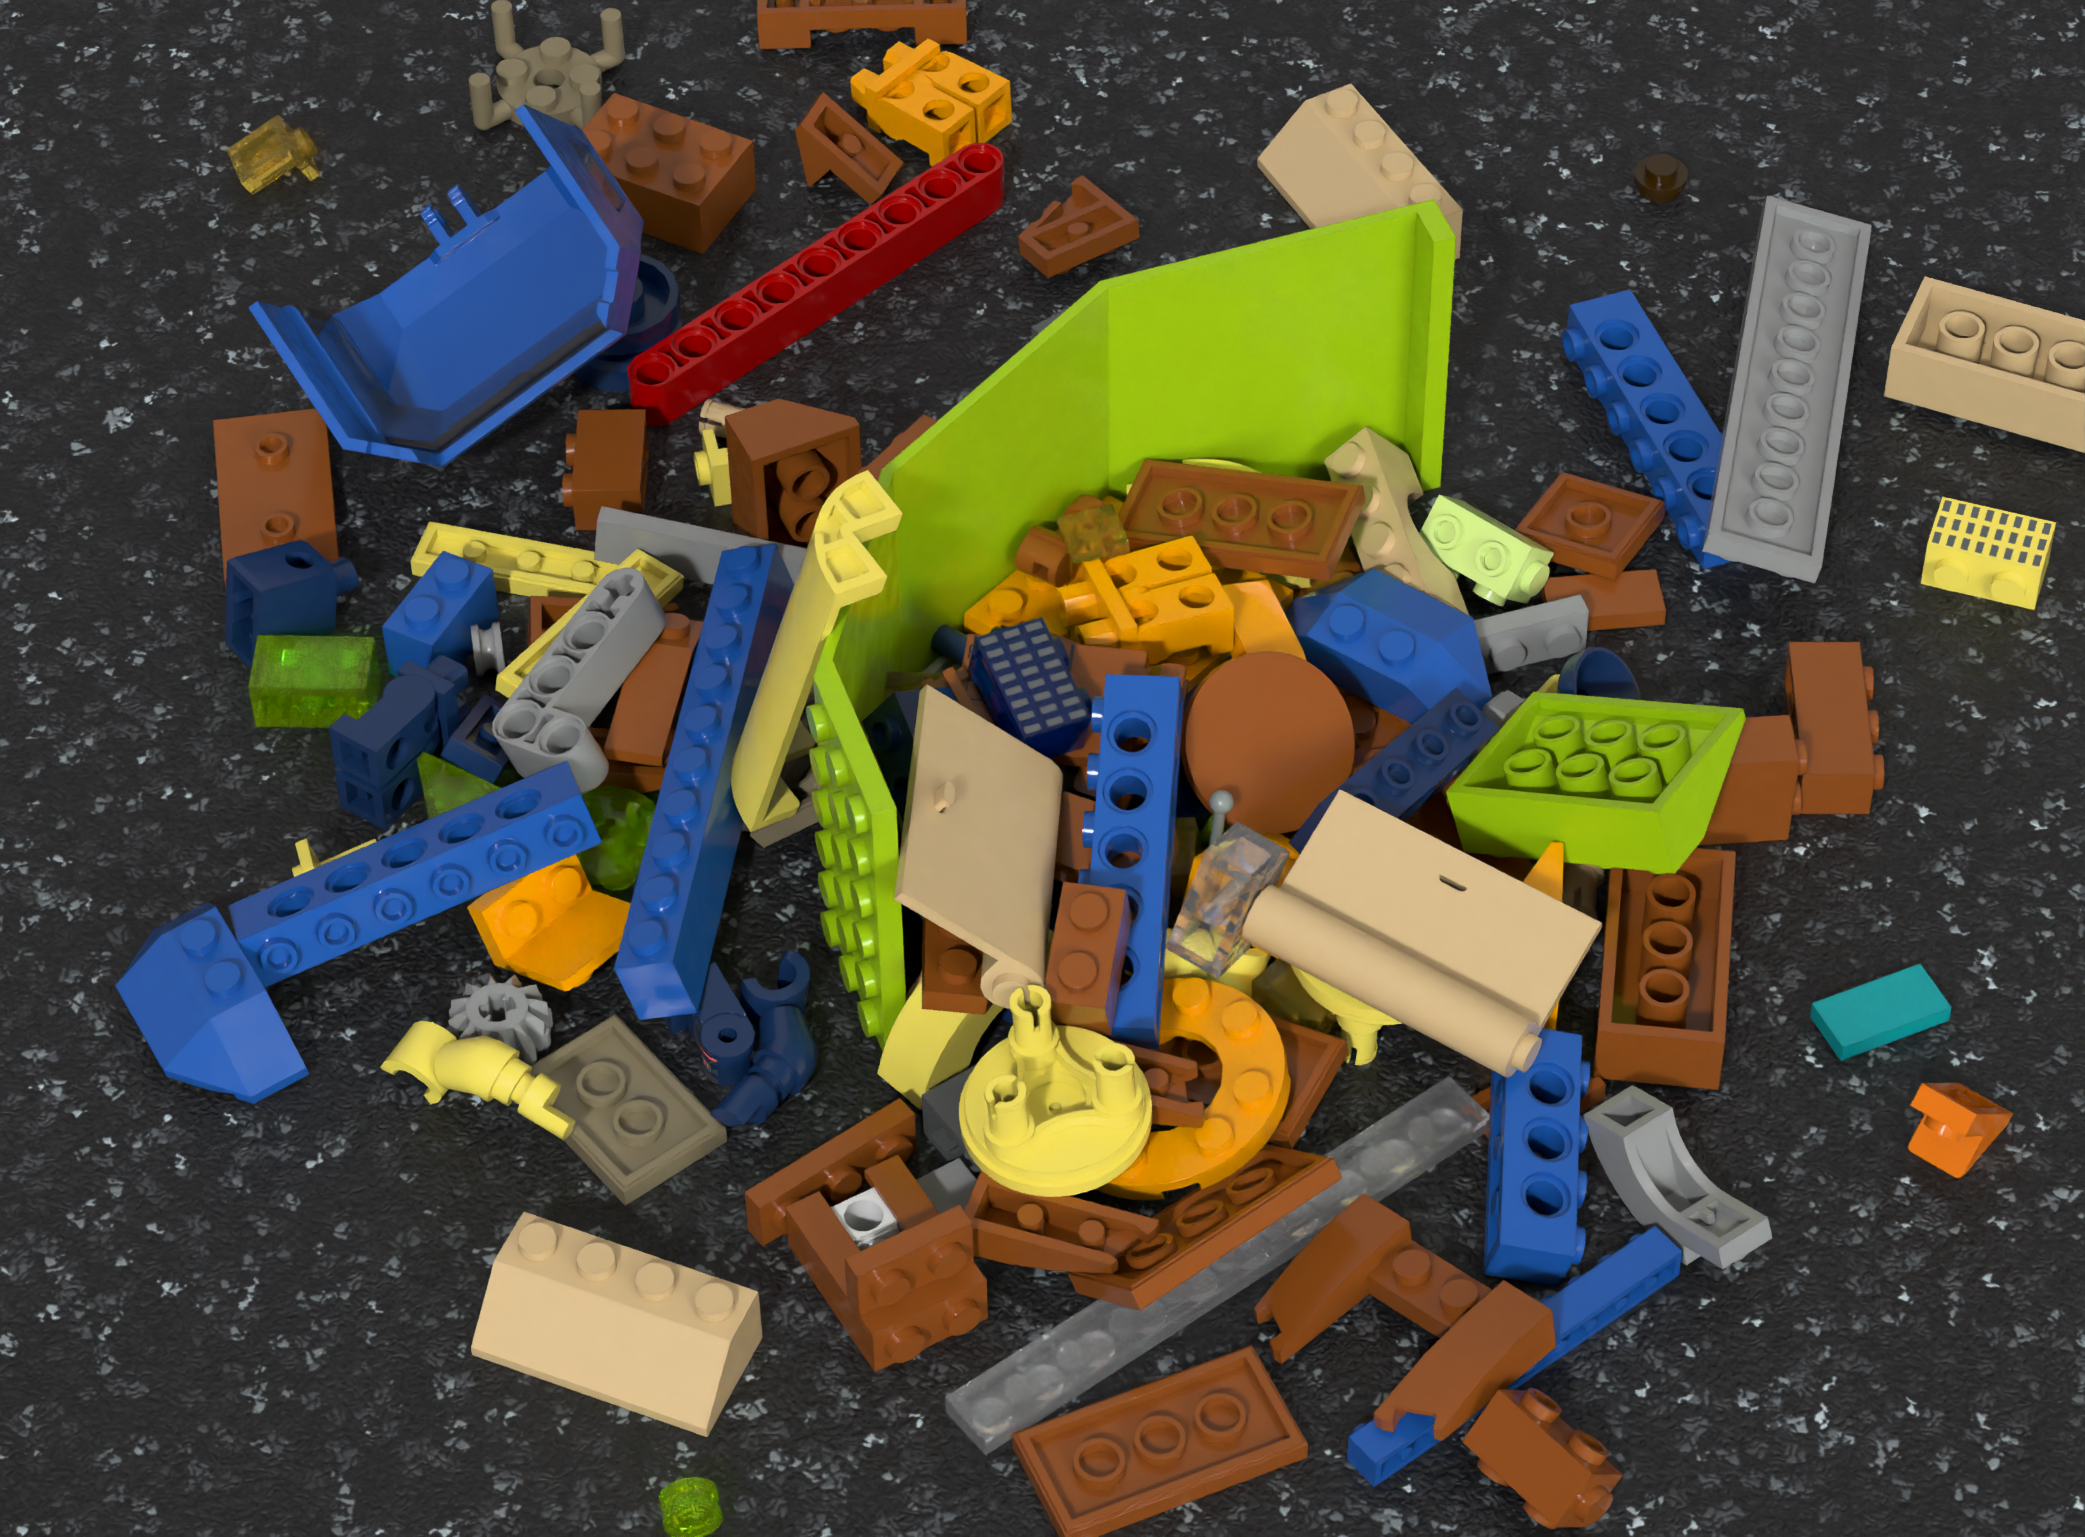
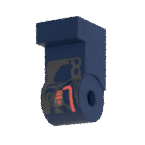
M716 962L709 964L698 1013L662 1017L671 1034L688 1028L701 1050L704 1073L712 1082L724 1086H733L743 1076L748 1075L750 1068L754 1065L755 1032L746 1012Z

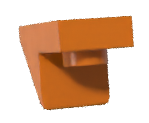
M1922 1083L1910 1106L1924 1113V1116L1909 1143L1908 1149L1911 1153L1949 1175L1961 1178L2008 1125L2013 1113L1961 1083Z

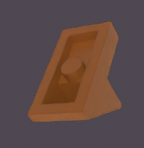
M824 92L816 98L795 129L805 177L809 187L831 170L871 205L883 194L903 164L901 159Z

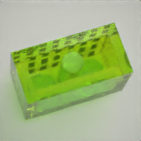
M258 635L248 686L255 726L329 728L343 714L358 720L377 703L381 676L375 638Z

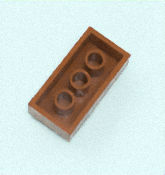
M1695 848L1675 874H1653L1643 870L1610 868L1593 1078L1599 1076L1601 1079L1719 1090L1726 1033L1735 851Z

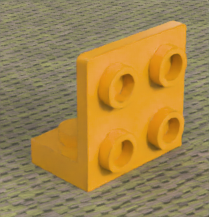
M575 854L486 892L467 908L494 965L557 989L569 991L588 981L594 970L619 951L631 903L592 890L580 861Z

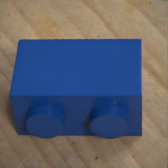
M442 551L382 626L390 675L398 677L397 670L408 660L426 668L439 655H444L463 664L473 651L470 625L478 624L480 629L487 630L492 626V622H496L499 618L493 569Z

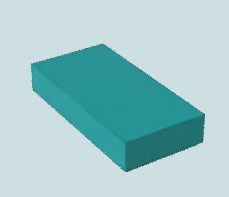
M1917 964L1812 1003L1810 1018L1837 1057L1842 1061L1945 1023L1950 1019L1952 1007L1922 965Z

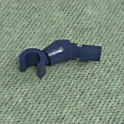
M787 950L782 954L777 981L779 989L777 990L763 988L758 983L757 978L742 979L740 1004L746 1012L748 1019L753 1024L759 1026V1049L753 1057L754 1065L750 1068L748 1075L743 1076L710 1114L729 1127L744 1125L747 1121L753 1124L765 1122L777 1108L778 1102L783 1101L788 1095L800 1093L816 1068L818 1050L804 1016L810 981V968L805 958L798 952Z

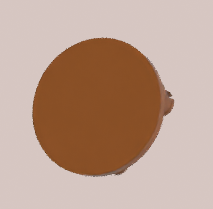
M1274 651L1255 652L1232 658L1212 670L1199 683L1183 714L1180 757L1186 777L1198 799L1212 814L1214 812L1209 806V799L1215 791L1225 790L1232 795L1234 804L1225 817V823L1231 827L1262 835L1281 834L1298 830L1318 804L1350 777L1355 753V735L1350 712L1333 682L1322 671L1306 660L1287 653Z

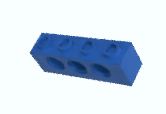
M1542 1028L1538 1035L1542 1039L1541 1048L1533 1064L1525 1073L1517 1069L1512 1076L1506 1078L1491 1070L1483 1274L1559 1287L1571 1264L1579 1265L1585 1248L1586 1232L1583 1226H1577V1209H1580L1584 1202L1587 1188V1173L1584 1170H1578L1579 1153L1583 1152L1588 1136V1127L1584 1116L1580 1115V1098L1583 1099L1587 1092L1590 1078L1589 1061L1581 1060L1582 1035ZM1534 1096L1544 1099L1547 1103L1539 1101ZM1532 1150L1543 1154L1547 1159L1537 1156ZM1530 1206L1539 1208L1546 1215H1542L1535 1212L1530 1208Z

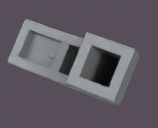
M1632 1085L1583 1115L1596 1154L1624 1204L1646 1231L1656 1226L1683 1251L1681 1262L1685 1265L1701 1256L1724 1269L1732 1263L1743 1259L1748 1253L1772 1239L1767 1216L1722 1191L1697 1166L1680 1136L1671 1106Z

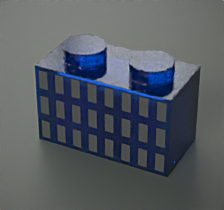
M1040 617L976 637L968 671L995 726L1049 759L1083 748L1088 728L1092 721V702L1086 689L1082 686H1076L1069 672V659L1066 648L1059 637L1052 638L1043 618Z

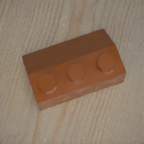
M779 398L725 416L734 534L807 548L820 510L827 498L836 488L855 476L862 468L859 423L855 417Z

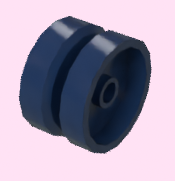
M641 254L627 334L573 373L582 383L601 390L629 391L627 371L629 363L636 356L683 327L679 317L681 312L680 292L673 272L660 261ZM600 321L563 348L565 360L608 328H605Z

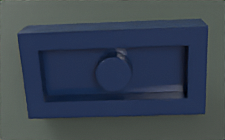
M485 694L452 734L441 756L453 762L456 769L463 775L475 780H484L493 786L511 761L492 731L493 720L504 705Z

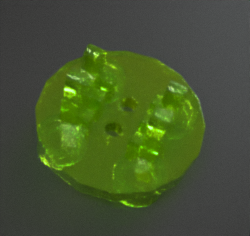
M616 786L597 787L582 795L602 843L576 855L589 883L602 884L609 890H623L630 887L634 883L636 875L639 874L656 806L652 800L635 790Z

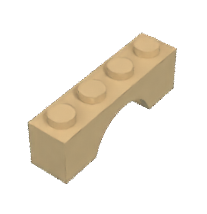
M1367 426L1364 427L1324 460L1332 482L1363 485L1366 501L1354 525L1351 536L1364 572L1375 568L1469 615L1454 574L1430 550L1411 519L1408 506L1421 497L1423 491L1409 455Z

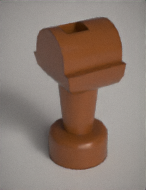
M1092 495L1078 496L1065 509L1063 515L1064 525L1055 532L1041 525H1035L1030 528V533L1024 538L1016 554L1015 565L1017 570L1057 588L1068 585L1072 576V555L1082 543L1093 544L1098 542L1112 528L1113 520L1109 509L1101 500Z

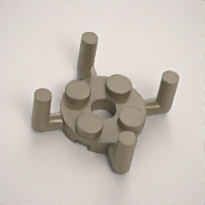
M507 0L493 2L491 13L496 51L505 60H502L496 67V85L499 101L495 103L492 101L490 77L485 73H475L469 77L475 126L480 130H489L509 119L524 126L515 113V110L524 104L569 125H576L582 130L603 106L601 73L621 64L625 59L621 12L616 8H608L601 12L604 49L588 55L579 49L571 47L570 42L561 37L547 38L542 41L540 46L524 50L516 42L512 4ZM546 85H557L559 87L553 89L552 87Z

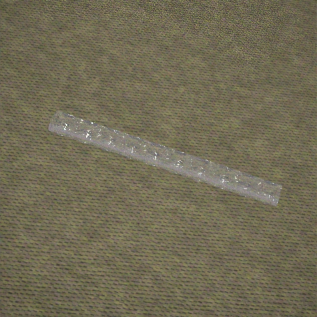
M1448 1076L1324 1155L1335 1159L1342 1175L1341 1180L1141 1311L1098 1299L946 1396V1413L985 1455L989 1454L1012 1439L1013 1433L1034 1425L1299 1254L1332 1219L1361 1194L1364 1193L1379 1202L1488 1132L1490 1114Z

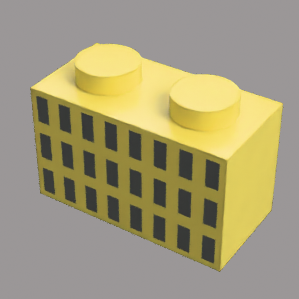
M1942 497L1927 543L1921 584L2035 610L2049 563L2056 522Z

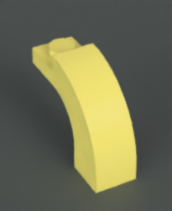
M1050 929L1048 935L1045 979L1054 932ZM921 981L905 1003L890 1031L877 1074L921 1110L922 1094L969 1069L974 1050L981 1036L993 1019L1002 1011L1003 1007L993 1004L985 1015L922 1009Z

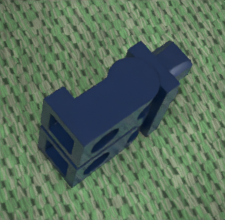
M439 655L426 668L408 660L397 670L398 677L388 682L385 686L383 698L362 717L356 720L343 714L329 727L334 765L338 766L335 769L340 807L385 831L440 777L444 765L452 769L455 767L453 762L444 758L441 754L452 734L472 710L467 706L466 702L457 698V695L469 684L466 667L444 655Z

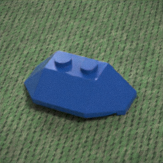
M1375 568L1294 599L1285 611V615L1304 651L1307 662L1322 671L1333 684L1411 724H1414L1456 687L1481 711L1485 704L1493 699L1473 617Z
M209 902L154 929L115 985L168 1078L210 1091L234 1094L236 1099L255 1104L309 1075L266 989L217 907Z

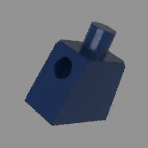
M301 540L227 560L225 645L256 675L260 676L330 636L336 628L337 597L358 587V575L353 564L345 557L328 562L308 542Z

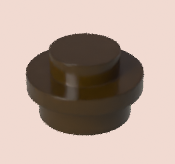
M1655 154L1641 159L1636 164L1633 178L1643 198L1654 203H1667L1675 200L1685 188L1688 171L1680 160L1667 154Z

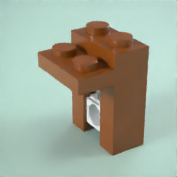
M899 1155L865 1169V1179L871 1186V1189L833 1207L828 1205L819 1191L785 1207L788 1246L874 1372L894 1363L907 1362L916 1357L923 1349L952 1335H963L975 1328L979 1322L988 1318L987 1279L974 1263L972 1221L960 1205L939 1213Z

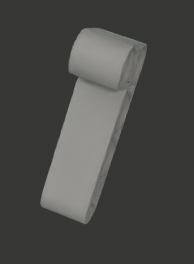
M635 568L617 569L607 574L598 583L493 720L492 731L518 774L524 778L567 760L583 794L597 788L607 776L609 771L608 760L588 727L645 655L666 625V615L642 573Z

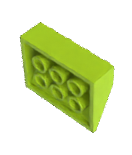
M1533 691L1446 791L1463 851L1488 854L1497 858L1517 857L1539 860L1551 842L1564 843L1563 862L1595 865L1602 869L1624 868L1649 871L1653 874H1675L1705 836L1746 720L1743 708Z

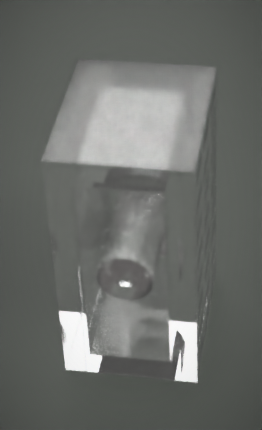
M1237 821L1205 850L1167 942L1166 949L1219 979L1250 949L1251 944L1242 939V931L1247 915L1260 893L1271 884L1277 885L1290 851Z

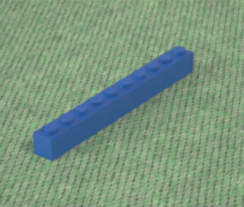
M1654 1226L1644 1234L1634 1235L1626 1243L1625 1247L1615 1254H1607L1602 1257L1596 1266L1583 1276L1576 1275L1566 1287L1554 1296L1548 1295L1540 1300V1303L1550 1308L1553 1312L1556 1348L1507 1387L1506 1390H1515L1679 1276L1683 1251ZM1484 1406L1481 1410H1479L1475 1415H1473V1416H1472L1469 1420H1467L1464 1424H1466L1467 1422H1469L1470 1420H1472L1473 1418H1475L1477 1415H1479L1480 1413H1482V1412L1484 1411V1409L1486 1408V1406ZM1408 1412L1399 1420L1394 1432L1379 1429L1375 1426L1374 1419L1368 1424L1362 1423L1348 1437L1347 1461L1375 1487L1440 1442V1440L1434 1439L1433 1433L1436 1417Z

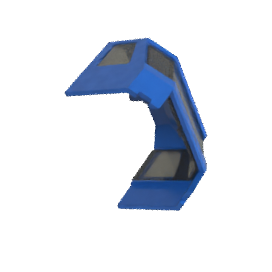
M524 104L517 108L515 113L550 163V166L544 173L495 209L481 214L468 193L459 184L455 185L447 194L449 195L450 202L467 224L466 227L455 235L447 224L446 218L438 209L430 204L421 210L420 215L440 246L427 259L381 293L333 315L296 304L279 307L257 301L248 307L342 449L445 467L627 334L641 256V236L644 220L581 129Z

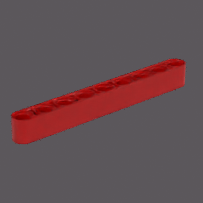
M981 142L962 147L636 356L627 368L631 409H646L647 426H664L675 421L996 212L1005 200L1004 158L1002 152L991 144Z

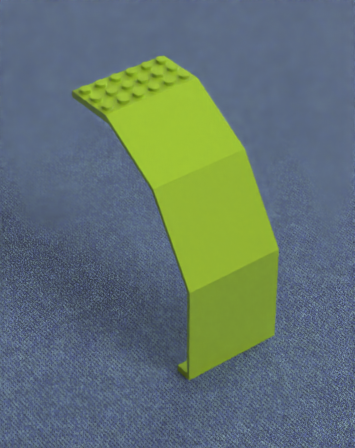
M1435 199L1101 280L881 470L878 483L903 515L896 531L862 542V544L885 572L887 579L881 593L840 608L833 630L826 637L813 677L815 704L806 707V714L812 737L815 743H818V747L809 749V757L816 782L821 786V789L812 791L815 813L819 824L823 827V830L815 832V841L821 863L826 868L825 871L818 872V883L826 907L829 908V910L820 913L821 924L829 947L839 945L843 956L839 957V967L847 991L857 990L861 1001L857 1002V1009L864 1034L867 1038L876 1036L882 1052L890 1031L906 1003L901 903L894 900L899 863L897 809L873 755V749L870 746L862 721L893 692L900 691L901 688L942 656L931 648L933 635L939 627L947 624L965 635L969 634L964 631V613L1017 570L1015 565L1016 554L1020 544L1030 533V528L1035 525H1041L1055 532L1064 525L1063 515L1065 509L1080 495H1092L1099 500H1103L1110 495L1124 502L1127 497L1126 484L1134 482L1145 459L1183 464L1182 460L1216 459L1238 463L1265 474L1331 481L1324 460L1367 426L1409 455L1423 492L1441 487L1456 236Z

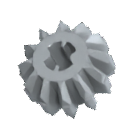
M489 974L485 986L480 988L466 983L463 998L451 1000L450 1020H448L449 1026L446 1030L452 1033L457 1040L478 1036H488L500 1040L520 1051L518 1059L530 1066L537 1061V1055L549 1053V1046L551 1044L550 1033L553 1026L552 1012L548 1008L547 1002L543 1001L542 994L538 991L536 984L522 987V983L516 975H513L505 983H497Z

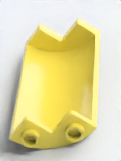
M869 470L859 473L842 483L827 498L820 510L734 755L731 772L733 798L738 812L750 832L796 815L800 802L780 777V773L784 763L809 754V749L814 748L815 741L800 721L813 685V677L826 637L831 634L841 607L881 593L887 579L885 572L866 550L862 542L896 531L903 513Z

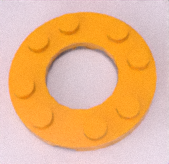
M1197 977L1164 979L1159 1045L1167 1043L1177 1036L1185 1037L1190 1042L1192 1040L1203 1042L1216 1052L1223 1065L1221 1086L1212 1103L1205 1109V1121L1202 1128L1178 1126L1169 1131L1150 1132L1142 1152L1131 1166L1109 1183L1096 1188V1190L1126 1199L1160 1200L1165 1199V1191L1184 1188L1199 1183L1201 1189H1205L1232 1175L1263 1148L1282 1119L1290 1093L1291 1078L1288 1073L1287 1055L1281 1036L1268 1013L1256 1001L1233 987Z

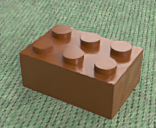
M616 93L611 95L582 129L644 220L642 233L698 253H705L756 190L753 141Z

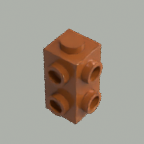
M1529 1388L1527 1391L1498 1389L1462 1441L1479 1457L1477 1461L1478 1468L1496 1483L1512 1487L1526 1500L1523 1508L1527 1514L1547 1528L1587 1527V1525L1598 1521L1611 1506L1613 1501L1611 1491L1623 1476L1620 1471L1606 1460L1609 1454L1606 1447L1590 1434L1581 1430L1574 1431L1559 1417L1562 1412L1560 1406L1545 1393L1534 1388Z

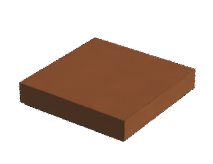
M1561 472L1514 530L1554 552L1550 560L1552 562L1616 580L1665 518V502Z

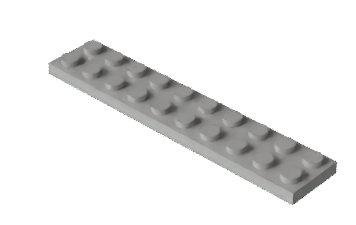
M1767 195L1758 226L1703 552L1720 556L1728 561H1738L1773 571L1784 577L1797 578L1811 583L1816 582L1823 563L1872 225Z

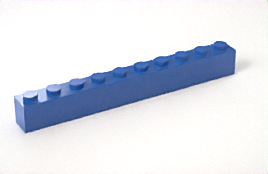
M776 543L754 547L742 546L732 550H725L721 553L614 967L639 1020L698 1013L744 822L738 812L732 793L731 772L733 759L794 587Z

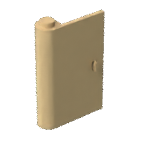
M927 684L919 693L894 900L984 952L980 988L984 997L990 1002L1010 1009V997L1016 989L1021 987L1026 1005L1029 1002L1027 985H1037L1044 988L1063 774L1059 766L1046 756Z
M1339 790L1281 887L1278 888L1271 884L1255 900L1245 920L1242 939L1509 1078L1517 1069L1525 1073L1536 1059L1542 1044V1039L1538 1035L1600 932L1602 922Z

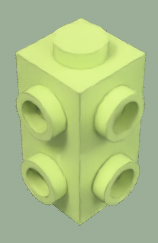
M1439 494L1419 532L1434 555L1454 574L1456 580L1461 573L1477 582L1472 591L1482 598L1499 606H1504L1507 599L1528 604L1530 598L1537 595L1547 582L1550 573L1548 564L1554 552L1466 502Z

